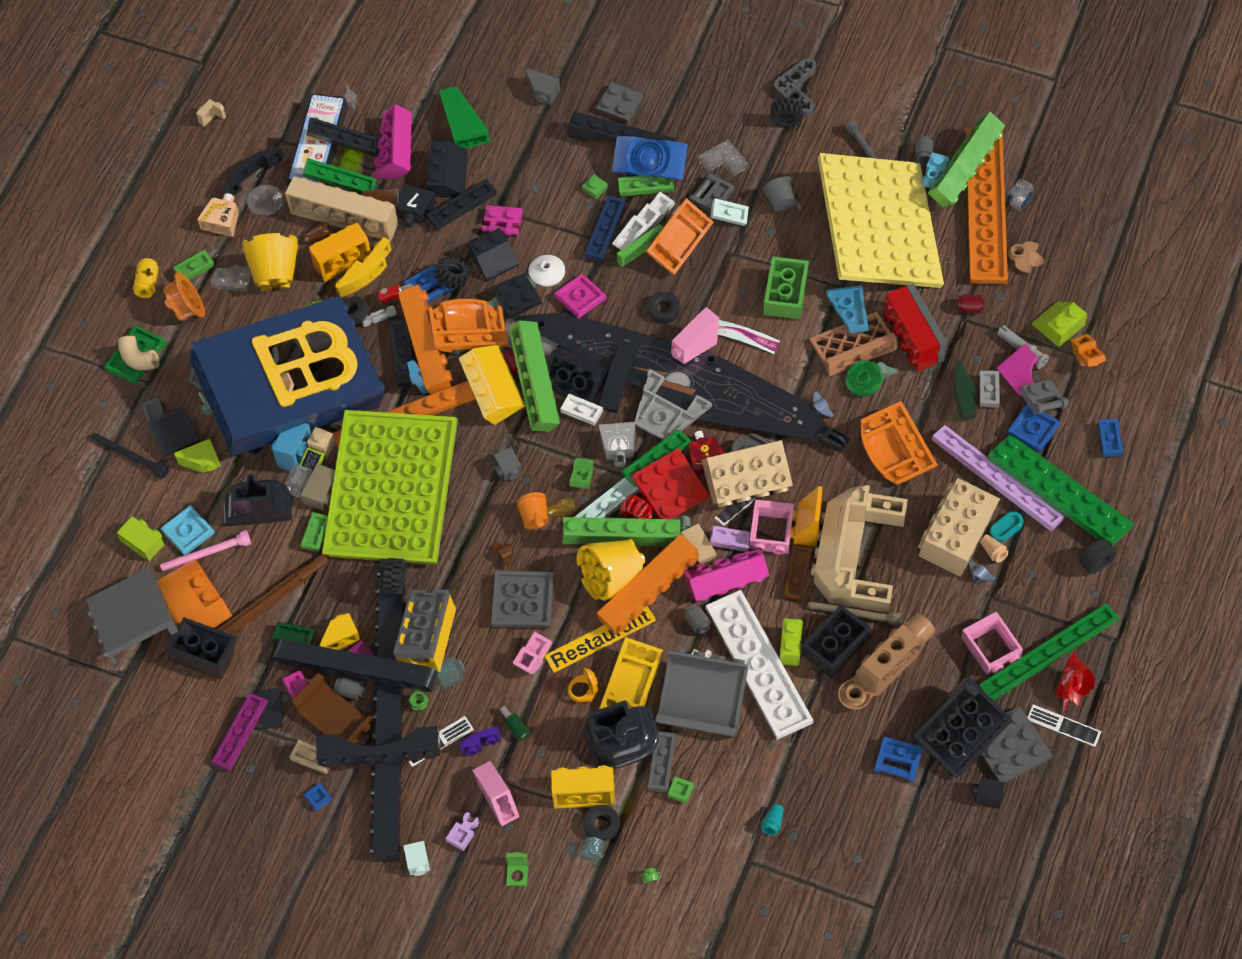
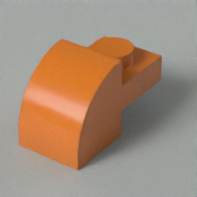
M1085 334L1071 339L1074 355L1081 366L1093 367L1106 361L1105 354L1096 347V341L1090 335Z

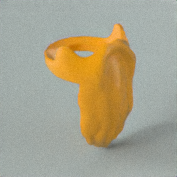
M583 668L584 675L575 677L569 683L568 695L576 702L590 703L598 692V682L593 671ZM579 682L587 683L589 690L584 696L577 697L572 694L571 689L574 684Z

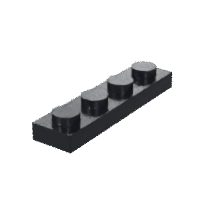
M312 117L308 121L306 136L371 156L376 154L377 137Z
M485 179L426 215L427 219L438 231L497 195V192L489 181Z
M405 318L389 320L397 387L411 386L413 384L409 377L410 372L407 362L412 361L413 356L407 322Z

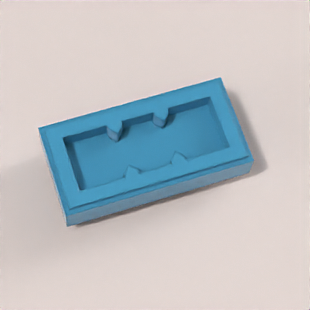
M413 360L407 362L412 384H416L422 394L429 393L425 388L420 368Z

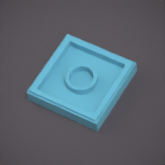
M191 505L160 528L161 532L184 556L215 533L212 527Z

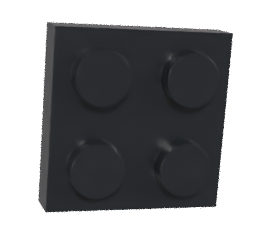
M525 273L492 288L493 294L509 319L542 304V299Z
M183 407L148 422L164 457L199 442Z

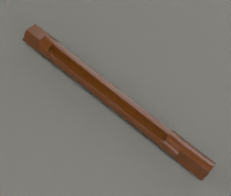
M322 554L307 566L304 565L218 628V630L231 635L235 634L311 578L313 573L329 562L328 559Z

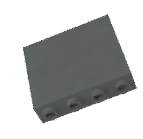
M150 567L86 599L89 606L86 608L87 613L91 619H94L91 621L92 626L96 632H99L96 635L101 645H104L102 652L106 659L110 658L114 664L117 663L115 654L166 628L171 635L178 632L157 578Z
M674 648V651L669 650L656 723L736 737L749 665L745 664V660L733 658V662L725 661V657L713 655V658L705 657L706 654L694 651L692 655L686 654V650Z

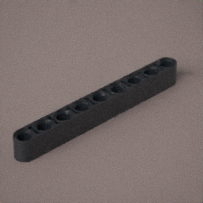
M284 639L278 640L272 656V660L284 665L424 692H432L438 675V671L427 666Z

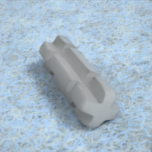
M391 305L386 307V310L383 308L370 313V316L367 315L362 321V325L366 327L371 325L372 322L374 324L388 319V316H396L395 307Z

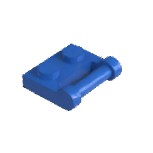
M435 265L403 282L404 285L410 283L413 286L419 285L422 290L426 291L438 284L442 286V282L439 283L437 281L438 278H435L434 272L437 268ZM445 285L429 293L427 303L444 293L448 294L452 291V288L449 289Z
M884 736L874 772H885L906 778L909 782L914 783L923 747ZM886 759L911 767V770L908 771L883 764V761Z

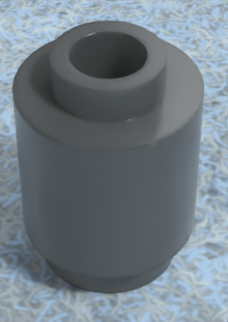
M922 136L915 142V158L920 164H927L933 152L934 142L927 136Z
M693 604L684 610V618L694 633L703 634L709 630L711 621L701 607Z
M344 676L337 678L334 691L340 696L358 700L359 697H363L366 687L363 686V681Z

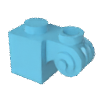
M932 152L926 166L925 177L922 178L923 187L932 188L948 165L949 157Z

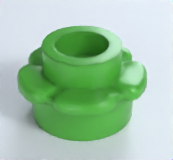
M414 692L410 696L409 704L411 709L417 711L427 707L428 697L422 692Z
M655 868L644 869L640 877H642L643 883L659 881L658 874L660 872H656Z

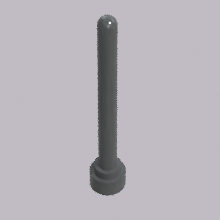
M852 120L848 122L844 127L847 134L855 137L868 158L878 159L861 135L860 126L857 121Z

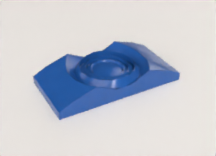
M617 136L612 172L683 180L688 144L668 140Z

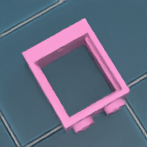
M755 500L750 550L759 549L761 552L767 551L779 555L789 553L794 504ZM759 516L787 519L785 542L756 539Z
M997 612L962 631V640L987 676L991 673L996 674L1000 672L1004 666L1012 664L1021 658L1022 647ZM996 629L1011 653L989 663L974 642V639Z

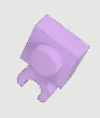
M468 812L463 816V824L461 825L456 822L446 837V842L462 851L465 850L475 835L471 829L476 828L479 824V818L477 817L473 822H468L470 818V813Z

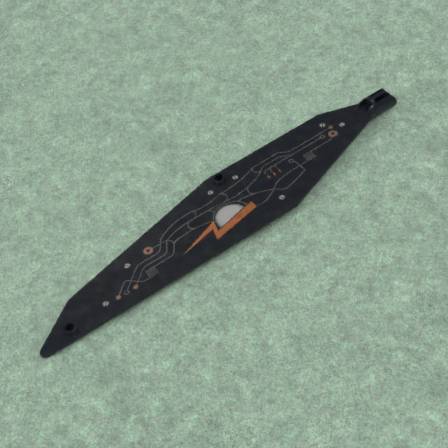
M566 312L515 317V323L519 320L537 322L541 337L570 352L607 367L609 370L622 340L639 344L640 349L635 363L632 364L627 382L643 390L649 369L657 372L665 378L656 392L658 396L686 411L697 395L712 403V407L698 418L702 422L816 441L839 453L843 451L851 439L849 436L829 427L806 401L710 351H705L683 364L671 354L672 341L585 317L578 319L575 315Z

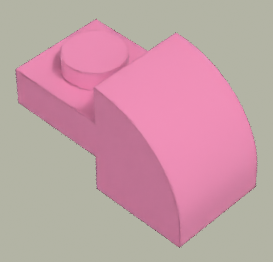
M534 632L527 645L520 650L513 664L529 674H534L542 665V659L552 645V641Z

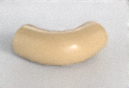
M135 336L118 338V348L121 357L129 367L136 370H151L159 367V357L156 351L140 352Z

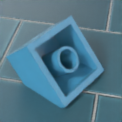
M304 423L282 432L277 440L273 441L272 450L278 468L299 474L301 470L299 466L308 447L307 441L311 436L309 424Z

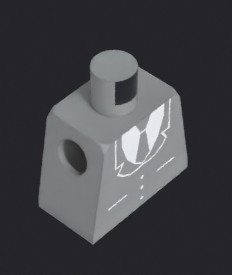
M635 422L599 425L600 439L606 459L614 460L616 467L625 466L626 459L632 458L634 454Z

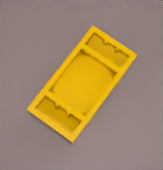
M625 637L599 709L624 700L631 707L645 706L650 687L657 674L663 650Z

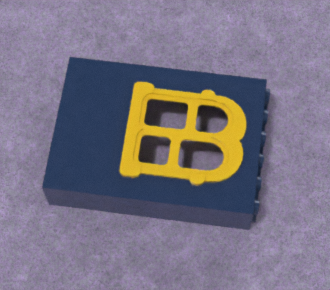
M340 296L191 343L190 363L231 456L271 444L275 439L277 440L280 433L304 423L309 424L311 431L315 427L320 428L343 420L345 410L371 411L380 407L383 392L385 391L384 384L378 380L376 367L371 365L369 352L367 349H364L362 337L356 332L354 320L352 317H349L347 305L345 302H342ZM316 331H323L329 334L332 344L325 351L313 353L305 336ZM291 339H297L305 356L282 365H276L268 347ZM330 357L337 358L343 363L344 371L340 376L320 383L315 381L308 366L310 363ZM294 368H300L308 386L288 392L280 374Z

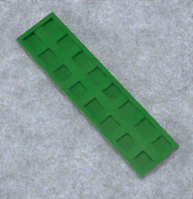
M1010 434L988 454V460L1096 539H1106L1111 546H1114L1132 529L1133 522Z

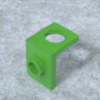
M520 852L506 853L508 864L506 885L527 887L529 866L527 854ZM521 871L523 879L514 881L511 878L512 873Z

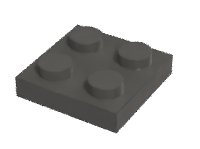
M611 82L598 103L596 112L628 124L643 99V93Z

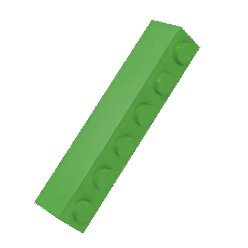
M991 112L979 118L928 192L943 208L957 202L959 199L958 194L965 190L968 186L967 181L976 174V168L985 161L984 156L994 148L993 143L1002 136V130L1005 125Z
M519 320L509 328L530 428L531 431L550 432L560 422L537 322Z
M563 517L562 544L586 545L589 543L632 539L635 546H668L681 534L680 520Z

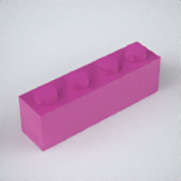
M396 104L384 111L380 133L383 135L377 144V148H379L378 157L374 159L376 169L371 174V177L375 179H399L407 174L411 168L412 112Z
M759 549L734 555L732 560L728 558L717 559L712 565H705V563L697 564L696 569L688 570L687 568L683 573L687 587L695 601H705L709 599V596L715 594L722 595L730 589L743 588L747 583L760 582L769 576L764 554Z

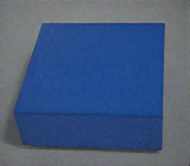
M318 783L303 794L315 811H318L332 800V797L321 783Z

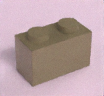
M316 464L301 493L303 504L324 511L326 506L330 505L335 475L334 469Z

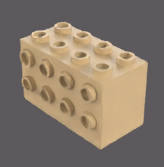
M782 440L702 460L712 505L718 504V507L731 505L732 500L735 499L737 503L751 500L750 496L755 495V498L770 495L769 491H773L774 494L788 491L789 486H793Z
M957 478L955 484L950 483L945 497L942 498L937 508L936 514L933 515L928 529L925 530L918 546L921 549L918 556L961 577L993 516L1000 498Z

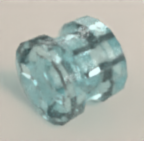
M586 837L584 841L586 846L582 850V856L591 860H601V850L604 848L605 842L596 837Z

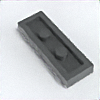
M658 732L659 741L652 756L648 791L668 793L676 734Z

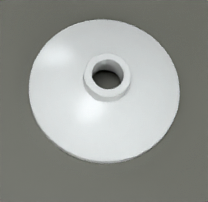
M553 255L539 256L529 266V276L539 286H554L565 275L564 263Z

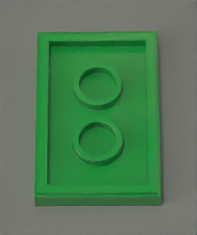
M137 325L127 335L136 337L137 347L140 352L154 350L159 354L167 343L166 339ZM117 348L104 366L106 371L135 385L147 371L129 367L122 359L119 348Z

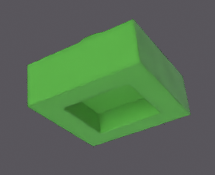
M593 175L582 185V189L595 199L608 188V183L596 175Z
M675 776L668 792V797L687 804L694 788V783Z

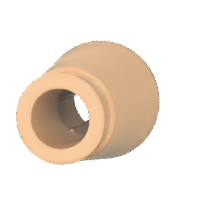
M985 535L980 540L992 561L999 563L1007 557V547L994 538Z

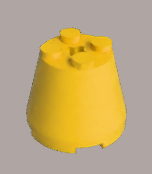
M280 233L253 236V240L249 242L244 240L242 243L243 252L256 287L261 288V292H270L272 288L278 287L280 290L290 289L298 251L297 237L290 235L287 238L280 236Z
M632 539L589 543L581 546L577 552V565H581L584 576L581 579L582 583L595 600L601 599L605 601L615 596L643 570V564L645 563L644 555L638 552Z

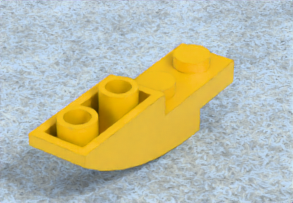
M383 237L380 242L375 244L373 251L364 258L363 263L356 260L353 265L348 267L345 275L336 282L337 296L341 298L360 290L382 273L387 267L385 258L391 251L390 240Z

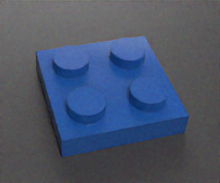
M1027 404L1009 428L1007 434L1013 435L1022 443L1040 453L1059 428L1061 422L1044 412L1035 415Z

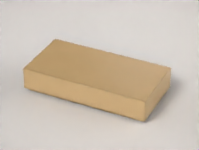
M699 524L681 532L687 540L697 547L699 553L697 562L699 564L706 563L717 557L715 550L709 545L710 542Z

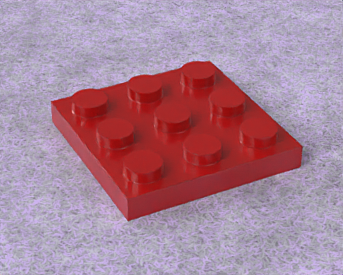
M679 448L631 476L646 502H648V505L652 506V511L657 519L672 520L710 497Z

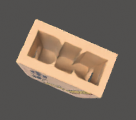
M226 193L223 199L212 198L198 218L201 230L233 237L239 214L237 205L233 202L235 199L233 195Z

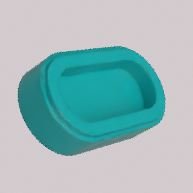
M1018 512L1007 513L990 527L989 536L1000 543L1005 542L1022 528V515Z

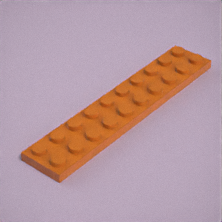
M966 128V137L972 128ZM1003 134L993 143L994 148L984 156L985 161L976 168V174L967 181L970 283L1007 284L1008 281Z

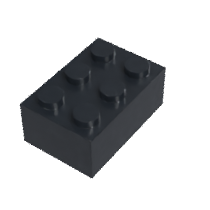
M840 605L802 644L801 655L832 679L870 639L871 628L843 605Z

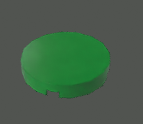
M866 360L854 363L848 369L847 377H845L847 388L853 395L859 397H867L874 394L880 388L883 381V374L879 366L875 362Z

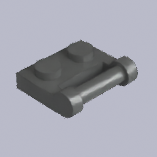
M708 173L704 178V182L694 194L689 196L688 200L695 206L697 205L711 213L712 201L715 198L726 201L734 191V185ZM710 184H714L705 197L701 199L700 197Z
M1051 379L1024 385L1019 390L1035 415L1055 408H1067L1069 404L1068 399L1062 397ZM1049 400H1054V401H1052V402H1048V403H1043V404H1041V402H1045V401H1049Z

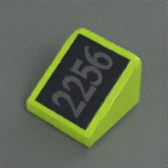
M307 447L299 468L312 473L316 464L323 466L325 453Z

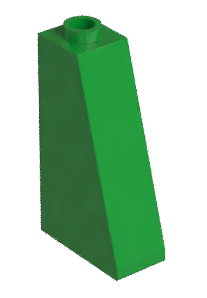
M453 87L440 90L441 103L453 143L463 149L490 143L487 127L459 89Z

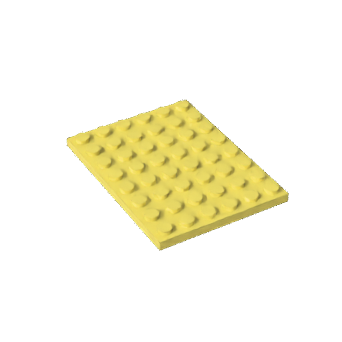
M820 153L817 158L839 279L899 285L914 283L915 286L941 288L944 282L925 187H923L920 163Z

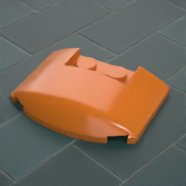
M454 299L440 303V306L435 309L429 308L434 348L452 353V350H468L499 345L500 349L507 347L508 340L502 307L497 305L496 309L487 305V301L478 299Z
M902 401L861 419V439L864 449L875 468L886 479L892 481L893 484L899 485L938 466Z
M196 559L157 580L177 627L183 617L212 628H217L233 618L223 599L219 596Z

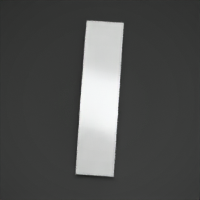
M659 192L650 205L647 203L638 216L634 215L612 244L620 250L624 249L655 228L675 205V202Z

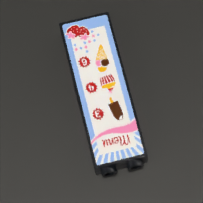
M311 93L287 178L288 187L294 176L303 177L307 158L333 165L338 145L306 136L308 121L312 117L343 127L348 110L346 98ZM306 178V179H308L309 181H313V182H316V183L319 182V181H316V180H313V179H310V178Z

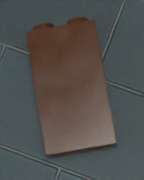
M319 673L291 701L292 708L324 735L337 734L347 741L358 744L359 738L363 734L367 735L373 728L372 717L369 715L366 718L325 684L324 677Z

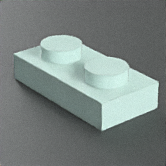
M715 198L712 201L710 218L744 226L747 224L749 207Z

